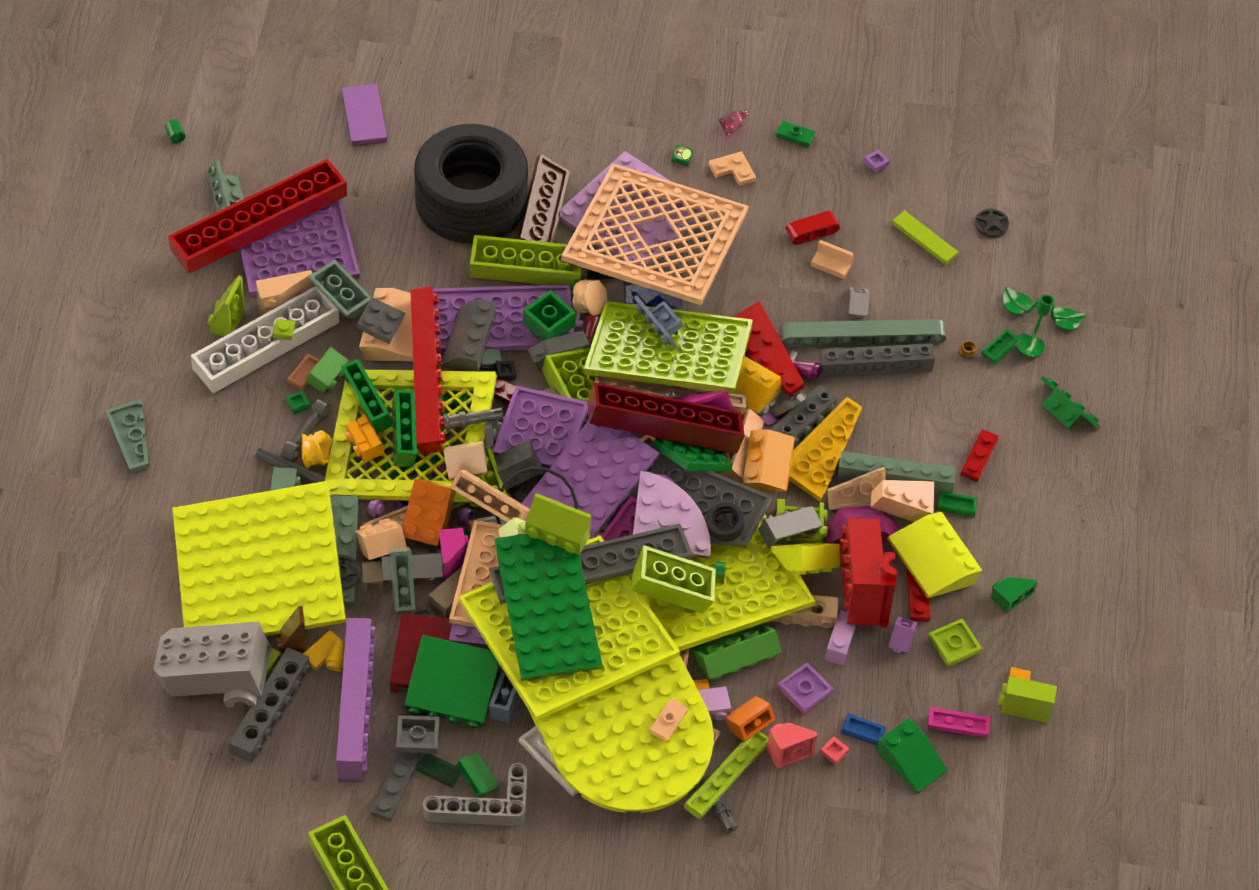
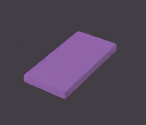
M377 84L342 88L351 144L360 145L387 141Z

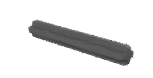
M258 448L256 451L257 459L277 468L297 469V475L303 480L310 483L325 481V476L263 448Z

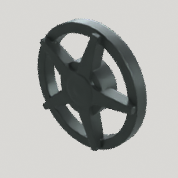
M989 208L977 214L975 226L981 234L987 237H999L1007 232L1009 220L1003 212ZM989 213V216L987 218L981 217L982 215ZM993 213H994V214H997V215H999V216H1001V217H998V218H997V217H995V216L993 215ZM978 221L984 222L985 230L979 226ZM1002 221H1005L1006 227L1004 228V230L999 225V223ZM996 229H997L998 231H1000V232H998V233H989V232H987L988 230H996Z
M338 555V559H345L344 564H339L343 584L342 590H347L358 582L360 567L352 557ZM349 561L356 566L357 572L349 571L347 566ZM349 576H356L350 584L346 585V579Z

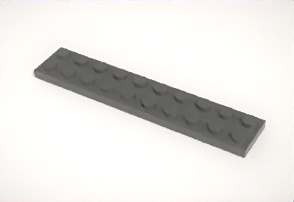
M681 524L584 546L579 556L585 585L632 574L643 545L687 560L693 559L692 551ZM499 566L489 568V574L500 605L506 604Z

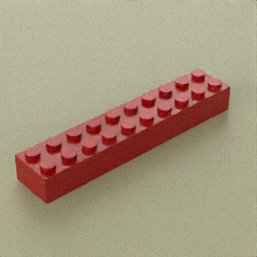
M327 158L169 235L170 251L186 272L190 274L347 197V182Z

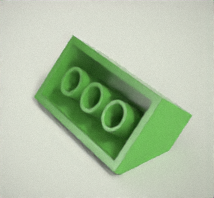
M763 623L690 649V653L701 674L709 680L720 679L726 673H736L740 668L754 666L763 659H773L776 657V654L782 652L776 630Z

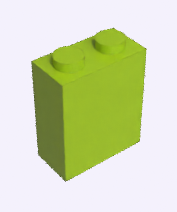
M1009 676L1008 682L1003 683L998 705H1002L1000 713L1048 723L1055 703L1057 686Z

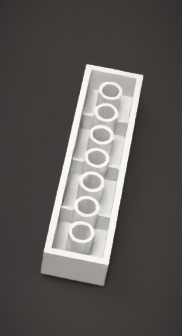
M314 286L192 354V369L214 394L338 324L339 310ZM276 319L295 321L296 326L292 340L273 338Z

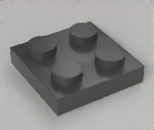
M371 297L356 328L390 344L406 313Z

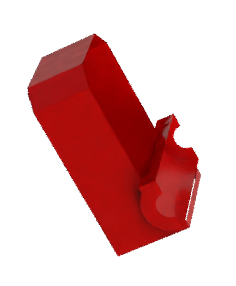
M846 518L845 526L841 528V537L843 539L839 540L840 551H842L840 565H842L841 578L843 580L844 609H846L847 624L877 625L881 628H887L889 626L888 620H890L889 615H891L892 598L894 599V588H896L897 571L895 568H892L895 553L885 552L883 556L880 519Z

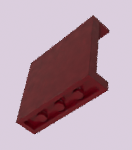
M401 614L390 678V693H398L399 687L409 688L422 635L449 641L452 623H449L448 618Z

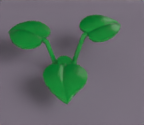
M1005 287L1003 292V304L1010 313L1022 315L1024 311L1029 313L1036 307L1037 313L1040 315L1032 337L1028 334L1018 335L1021 342L1016 346V349L1029 358L1039 357L1045 350L1044 341L1035 338L1043 316L1051 314V319H1055V325L1066 331L1078 328L1086 314L1072 309L1055 307L1054 298L1047 294L1042 295L1033 304L1032 299L1024 293L1014 291L1008 287Z

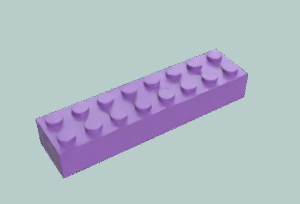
M347 618L336 758L338 781L363 782V774H367L368 737H370L369 720H371L370 704L372 702L373 667L375 663L374 649L376 648L375 627H372L371 619Z

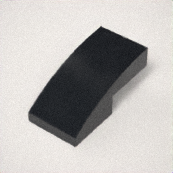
M496 360L494 365H480L478 371L496 372V380L509 381L517 377L514 361Z

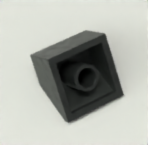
M530 439L495 456L498 474L503 483L517 471L530 467L543 468ZM532 470L520 474L510 481L505 489L513 491L544 476L546 473L545 471Z

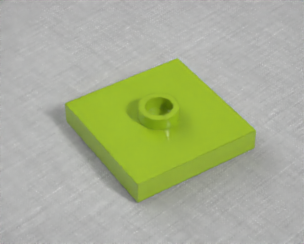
M963 618L928 633L929 640L947 667L982 653L983 648Z

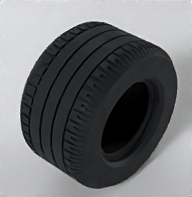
M460 124L435 133L423 144L417 154L414 165L415 205L420 218L431 231L453 242L473 244L474 235L501 238L518 225L522 219L528 195V162L523 149L510 135L487 125ZM473 172L490 176L495 179V182L482 189L466 190L452 185L447 179L457 174Z

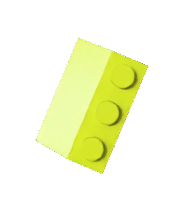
M802 543L771 546V550L786 570L795 571L797 575L807 574V571L808 573L832 572V568H840V544Z

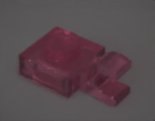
M747 109L744 111L740 110L737 113L731 111L720 118L719 122L725 134L730 135L741 128L742 124L740 121L750 115Z

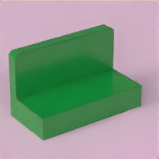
M478 753L468 758L464 756L458 760L456 766L477 798H482L499 787V784Z

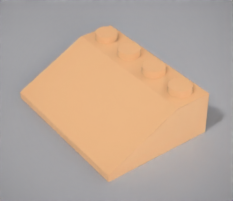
M375 288L373 298L406 314L390 344L363 332L359 348L365 361H413L410 293L395 288Z

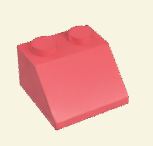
M789 722L783 725L777 724L769 731L767 751L776 768L779 769L813 756L818 735L815 731Z

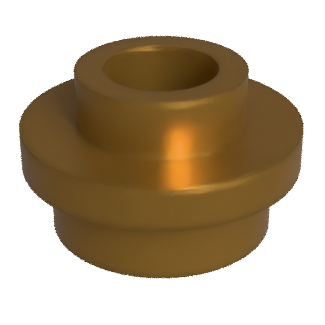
M964 341L959 346L961 356L965 358L976 356L978 349L973 341Z

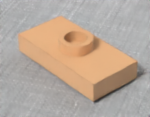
M671 698L651 726L649 732L667 742L689 708Z

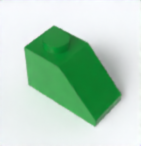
M1006 577L1002 581H997L992 586L990 598L1008 613L1035 593L1038 582L1035 579Z

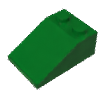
M910 718L904 720L878 741L876 752L917 794L948 771L923 731Z

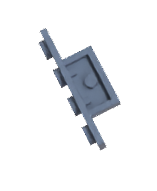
M636 295L634 297L637 302L635 307L639 313H645L643 315L649 325L653 323L652 328L658 335L662 334L660 337L666 345L670 344L676 349L677 346L671 335L684 326L681 320L665 301L649 311Z

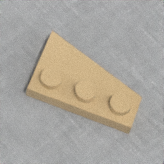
M885 467L827 489L828 509L836 510L844 507L871 506V491L882 480H886Z

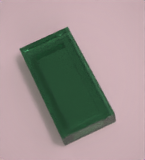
M428 753L424 754L416 767V771L450 788H453L461 775L457 766Z

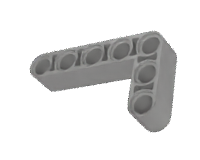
M514 763L509 767L507 799L428 796L423 801V817L429 822L519 826L525 819L527 768L521 763ZM514 793H520L521 795H519V796H514L513 794H514ZM434 807L436 810H429V808ZM455 808L457 811L452 812L449 809ZM472 809L478 810L477 812H474V813H473V812H470V810H472ZM493 810L499 811L498 813H495V814H494V813H491V811H493ZM513 811H517V812H519V814H516V815H515V814H512V812H513Z

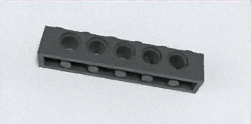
M932 344L824 349L820 353L819 365H821V378L932 372L935 355Z
M287 647L265 683L262 696L257 697L256 705L251 706L230 740V754L251 763L255 757L261 754L262 745L265 740L268 741L270 739L274 725L279 724L283 710L290 706L294 692L299 691L303 677L308 676L311 670L309 656Z

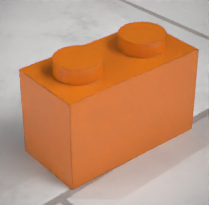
M754 696L725 717L730 733L743 741L748 740L776 720L771 704L757 696Z

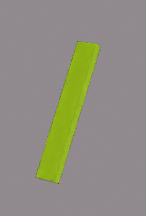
M759 731L748 740L743 741L691 796L683 808L700 820L766 749L768 737Z

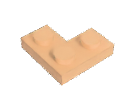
M742 151L709 161V167L715 178L733 174L739 186L756 182V176Z

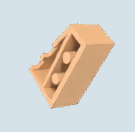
M882 480L871 491V508L912 522L933 514L934 482Z

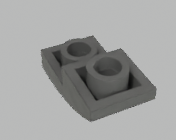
M495 420L485 423L486 447H492L493 440H497L502 422Z

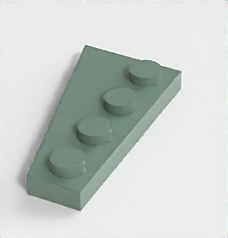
M142 399L105 410L106 417L130 474L149 468Z

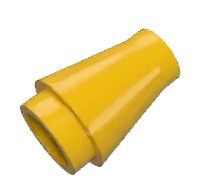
M335 641L325 661L327 669L336 672L342 671L345 642Z

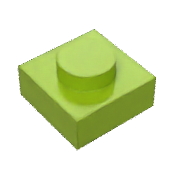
M276 319L273 338L292 340L296 326L295 321Z

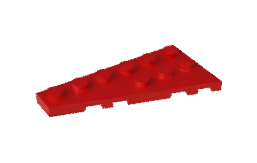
M760 301L735 315L734 317L753 320L745 356L781 377V390L789 397L804 388V381Z

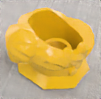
M322 430L308 436L302 433V460L305 468L308 469L312 465L315 466L317 464L326 465L329 462V451L333 442L330 435Z

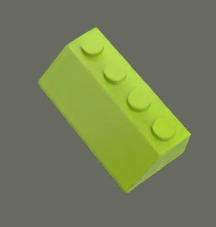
M643 545L632 573L631 590L704 613L714 602L716 569Z

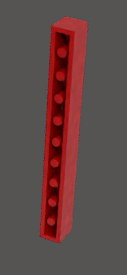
M433 286L410 289L416 441L420 454L442 452L443 444L446 443L445 432H442V428L445 427L444 416H441V412H444V403L440 397L444 396L443 386L440 385V381L443 380L442 370L439 369V365H442L441 354H438V350H441V341L438 338L441 330L440 324L437 323V320L440 319L439 308H436V305L439 304L438 293H434Z

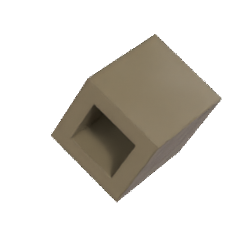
M382 561L362 562L363 592H383Z

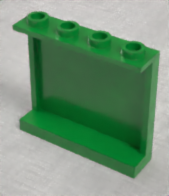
M422 635L404 703L405 709L415 715L425 713L428 716L439 717V719L440 717L446 718L448 722L459 724L460 722L468 723L467 726L479 729L480 726L485 727V719L500 664L491 650Z

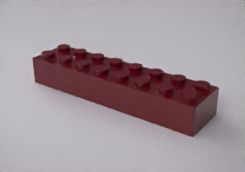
M596 382L593 383L587 399L589 424H594L595 426H604L615 430L629 431L634 434L639 433L654 438L658 437L738 453L745 436L742 415L738 411Z

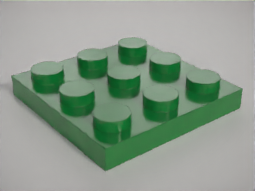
M655 439L653 447L685 470L731 471L733 466L731 462L726 460L727 457L716 453L713 448L709 449L668 439Z

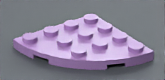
M640 471L633 534L681 524L693 556L710 558L711 545L708 527L693 499L670 480L650 472Z

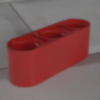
M825 211L792 221L787 224L785 230L792 243L800 245L835 234L839 231L840 224L832 211Z

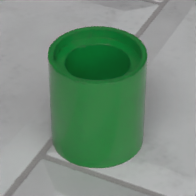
M173 119L165 124V130L172 143H180L186 138L179 120Z

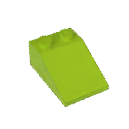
M238 275L223 293L221 299L217 300L215 311L208 318L210 333L224 337L237 329L245 312L242 276Z

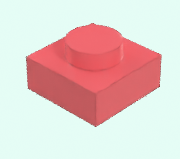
M834 736L820 750V754L835 766L849 753V748Z

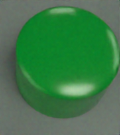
M715 562V580H724L726 563Z

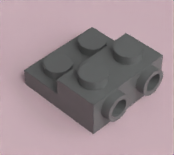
M398 716L397 753L437 754L439 717Z

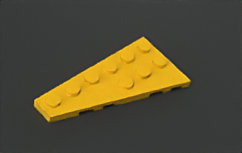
M848 397L793 450L789 480L819 502H822L840 461L841 451L845 450L862 410L860 405Z

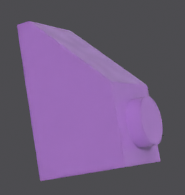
M898 616L889 643V647L893 648L894 652L908 653L917 622Z

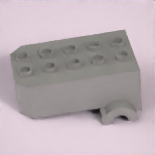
M259 622L171 628L160 637L153 670L163 689L171 697L225 693L223 701L226 707H234L236 702H244L248 706L256 705L257 697H261L263 694L271 646Z

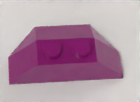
M871 506L840 508L826 525L827 537L824 538V543L839 544V540L843 539L841 537V528L845 526L846 518L880 519L882 544H890L887 539L888 536L899 531L900 525L886 512L871 508Z

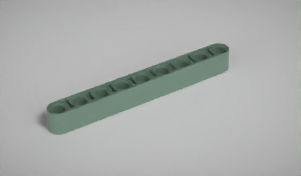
M940 319L788 322L780 327L781 340L785 347L941 344L946 340L944 322Z

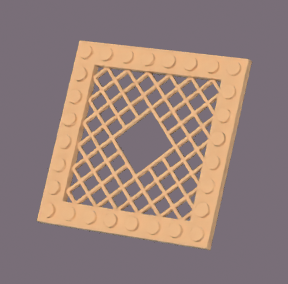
M613 163L565 248L561 261L702 305L748 212L749 206ZM631 187L634 191L626 193L624 188ZM646 192L651 196L643 198L641 193ZM637 195L639 199L632 201L629 196ZM625 198L627 202L620 204L617 199ZM665 198L668 202L660 203L658 199ZM654 200L656 205L648 206L646 202ZM642 203L645 208L637 209L635 205ZM681 203L685 207L678 209L675 204ZM671 205L673 210L666 212L663 207ZM631 206L633 211L625 212L623 208ZM659 208L662 213L654 215L652 210ZM697 208L700 209L702 213L694 214L692 210ZM619 209L622 213L613 215L611 211ZM648 211L650 216L643 218L640 213ZM688 211L690 216L683 217L681 212ZM636 214L638 219L631 221L628 216ZM677 214L679 219L671 220L669 216ZM716 214L719 218L712 220L709 215ZM705 216L708 221L700 223L698 218ZM665 217L679 239L648 247L634 225ZM625 218L627 222L619 224L617 219ZM694 219L696 224L689 226L686 221ZM613 221L615 225L607 227L605 222ZM682 222L685 227L677 229L674 224ZM721 222L719 227L717 228L715 223ZM711 225L713 230L706 231L704 226ZM630 226L633 231L624 232L622 228ZM699 228L702 233L694 234L692 229ZM618 229L621 234L613 236L611 231ZM688 231L690 236L682 237L680 233ZM606 232L609 237L601 239L599 234ZM715 234L713 239H711L709 235ZM636 235L638 239L630 241L627 236ZM705 236L707 241L700 243L697 238ZM624 238L626 242L618 244L616 239ZM693 239L696 244L688 246L686 241ZM612 241L614 246L606 247L604 242ZM641 243L644 248L636 250L633 245ZM682 243L684 247L676 249L674 244ZM600 244L603 249L594 250L592 246ZM709 245L707 251H705L703 247ZM629 246L632 251L624 253L621 248ZM670 246L672 251L665 252L662 247ZM699 248L702 253L694 255L692 250ZM617 249L620 254L612 256L609 251ZM659 249L661 253L653 255L651 250ZM687 251L690 256L682 258L680 253ZM647 252L649 257L641 258L639 253ZM676 254L678 259L671 261L668 256ZM635 255L637 260L629 261L627 257ZM664 257L666 262L659 264L656 259ZM703 257L701 262L699 263L697 258ZM652 260L654 266L647 267L644 262ZM693 260L696 265L688 266L686 261ZM681 263L684 268L676 270L674 265ZM670 266L672 271L664 273L662 268ZM697 269L695 274L693 275L691 270ZM687 272L689 277L682 278L679 273Z

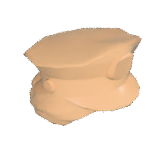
M587 279L576 283L572 301L574 309L579 313L602 314L605 302L607 301L606 288L599 280L588 281Z

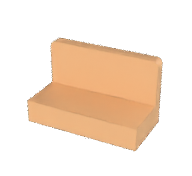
M820 240L817 252L811 261V267L845 279L852 265L853 253Z

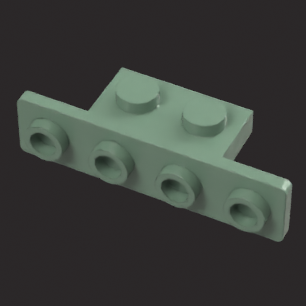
M215 160L209 166L207 174L218 212L244 198L238 176L223 174L219 160Z

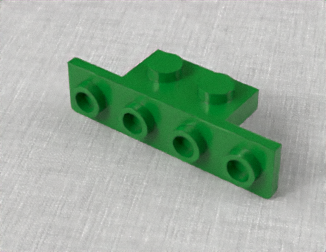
M1044 376L1040 378L1053 390L1041 405L1068 429H1071L1082 416L1098 430L1101 426L1097 423L1099 419L1092 413L1086 414L1084 412L1086 408L1078 401L1076 403L1071 401L1070 398L1072 396L1064 389L1060 391L1056 388L1058 384L1052 378L1048 380Z

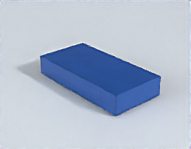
M848 713L841 733L877 746L879 739L884 736L886 726Z

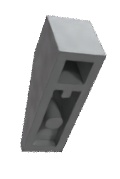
M582 330L543 340L529 348L528 351L542 373L541 370L546 355L584 349L591 345Z

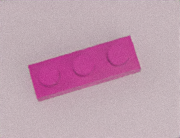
M930 707L927 729L988 739L991 717Z

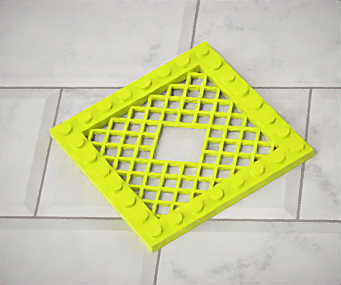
M365 370L381 400L385 403L386 408L389 407L392 410L393 398L388 401L384 397L391 391L394 393L395 389L414 390V370ZM442 371L443 380L440 381V385L443 386L444 394L448 393L451 396L449 400L443 402L444 407L449 412L447 415H454L463 408L468 413L490 410L492 408L497 378L496 372ZM345 380L325 481L329 483L330 495L358 496V499L409 501L414 479L423 478L430 481L426 475L433 470L438 476L431 480V482L446 486L452 485L454 480L448 481L445 478L448 474L447 470L440 473L436 468L443 463L446 464L445 457L439 452L430 453L425 457L419 453V449H417V455L422 460L405 472L399 469L400 466H394V462L391 460L394 457L393 453L388 456L384 453L382 455L384 459L377 464L370 460L369 462L373 467L365 472L361 466L367 462L362 460L357 463L353 459L356 457L355 453L351 454L354 443H349L345 435L348 432L346 428L347 423L354 420L357 421L359 414L362 417L365 415ZM452 391H460V392L455 395ZM467 393L471 398L463 403L459 397ZM454 400L457 401L459 406L451 410L448 405ZM470 403H471V409H469V408L467 407V405L470 404ZM486 422L470 424L458 434L453 430L454 428L450 429L454 437L443 444V449L450 447L456 440H459L462 444L484 441L485 447L484 426ZM393 426L384 432L378 433L379 439L383 438L387 442L383 445L384 450L389 446L393 448V443L386 436L393 431ZM466 434V438L464 441L461 437ZM437 455L441 460L433 465L429 459ZM351 461L355 466L348 470ZM388 462L392 467L384 472L380 466ZM426 463L430 468L422 473L418 467ZM358 469L362 474L354 479L350 474ZM377 469L381 475L372 479L369 474ZM396 470L400 475L392 480L388 475ZM415 470L419 476L410 480L407 475ZM458 492L455 494L454 502H473Z

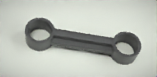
M321 399L314 403L310 416L292 441L289 440L284 445L281 457L292 462L298 458L302 447L301 434L310 435L319 421H323L330 411L329 403Z

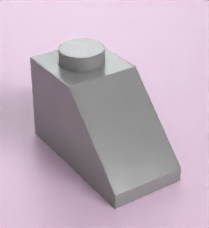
M849 287L848 312L852 314V317L863 318V315L868 316L870 297L868 289Z

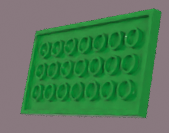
M528 534L494 538L521 681L602 669V661L579 554L567 552L564 548L556 545L552 546L546 541L532 538Z

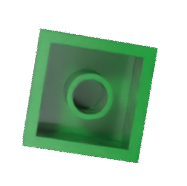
M550 290L523 309V324L543 341L562 336L575 327L576 312Z

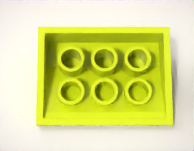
M942 512L924 516L887 538L927 598L972 586L982 572V569Z

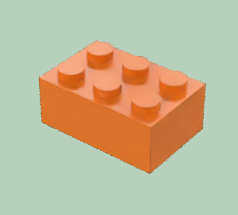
M414 479L402 527L404 537L440 546L439 530L447 529L456 491L451 489L450 486L423 479Z

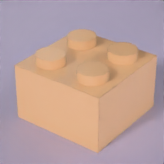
M390 518L380 520L377 525H363L360 527V530L355 531L361 554L369 560L389 554V549L407 547L401 525L394 520H390Z

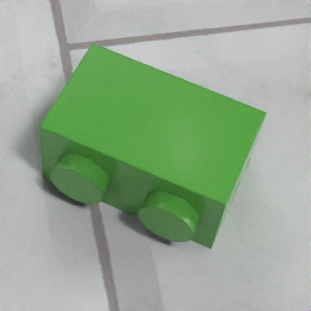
M330 347L309 373L305 381L322 394L327 389L331 391L337 383L336 377L343 376L341 366L347 364L349 360Z

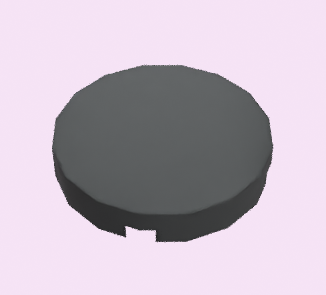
M801 391L787 398L772 409L774 416H778L805 400L807 395L804 391Z

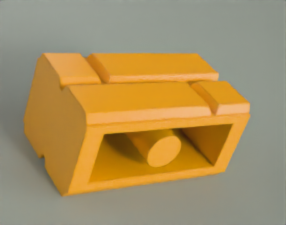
M367 416L347 423L346 428L348 432L345 435L349 443H354L353 450L357 458L361 456L363 462H367L374 457L384 454L383 444Z

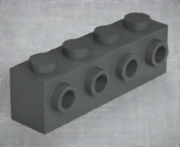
M819 385L805 400L800 402L772 427L771 430L793 436L795 438L793 449H795L800 440L804 437L806 438L837 407V397Z

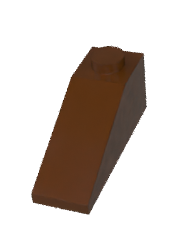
M298 606L280 629L281 637L277 638L278 650L282 649L283 654L287 647L302 654L307 651L303 606Z

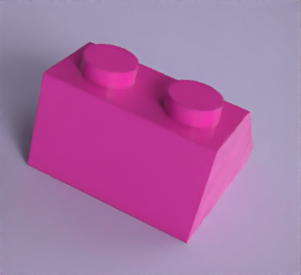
M463 528L439 530L444 581L464 563L468 547V535H464Z

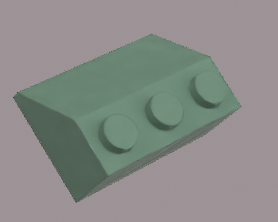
M335 259L308 277L346 318L355 319L361 315L371 299V296Z

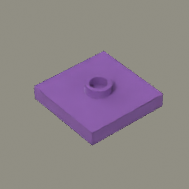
M808 662L777 684V688L803 715L834 693L833 687Z

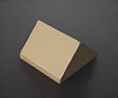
M484 441L445 447L444 456L449 481L454 480L460 470H466L474 476L488 474Z

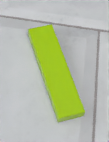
M905 210L892 220V224L943 264L947 265L958 256L959 251Z

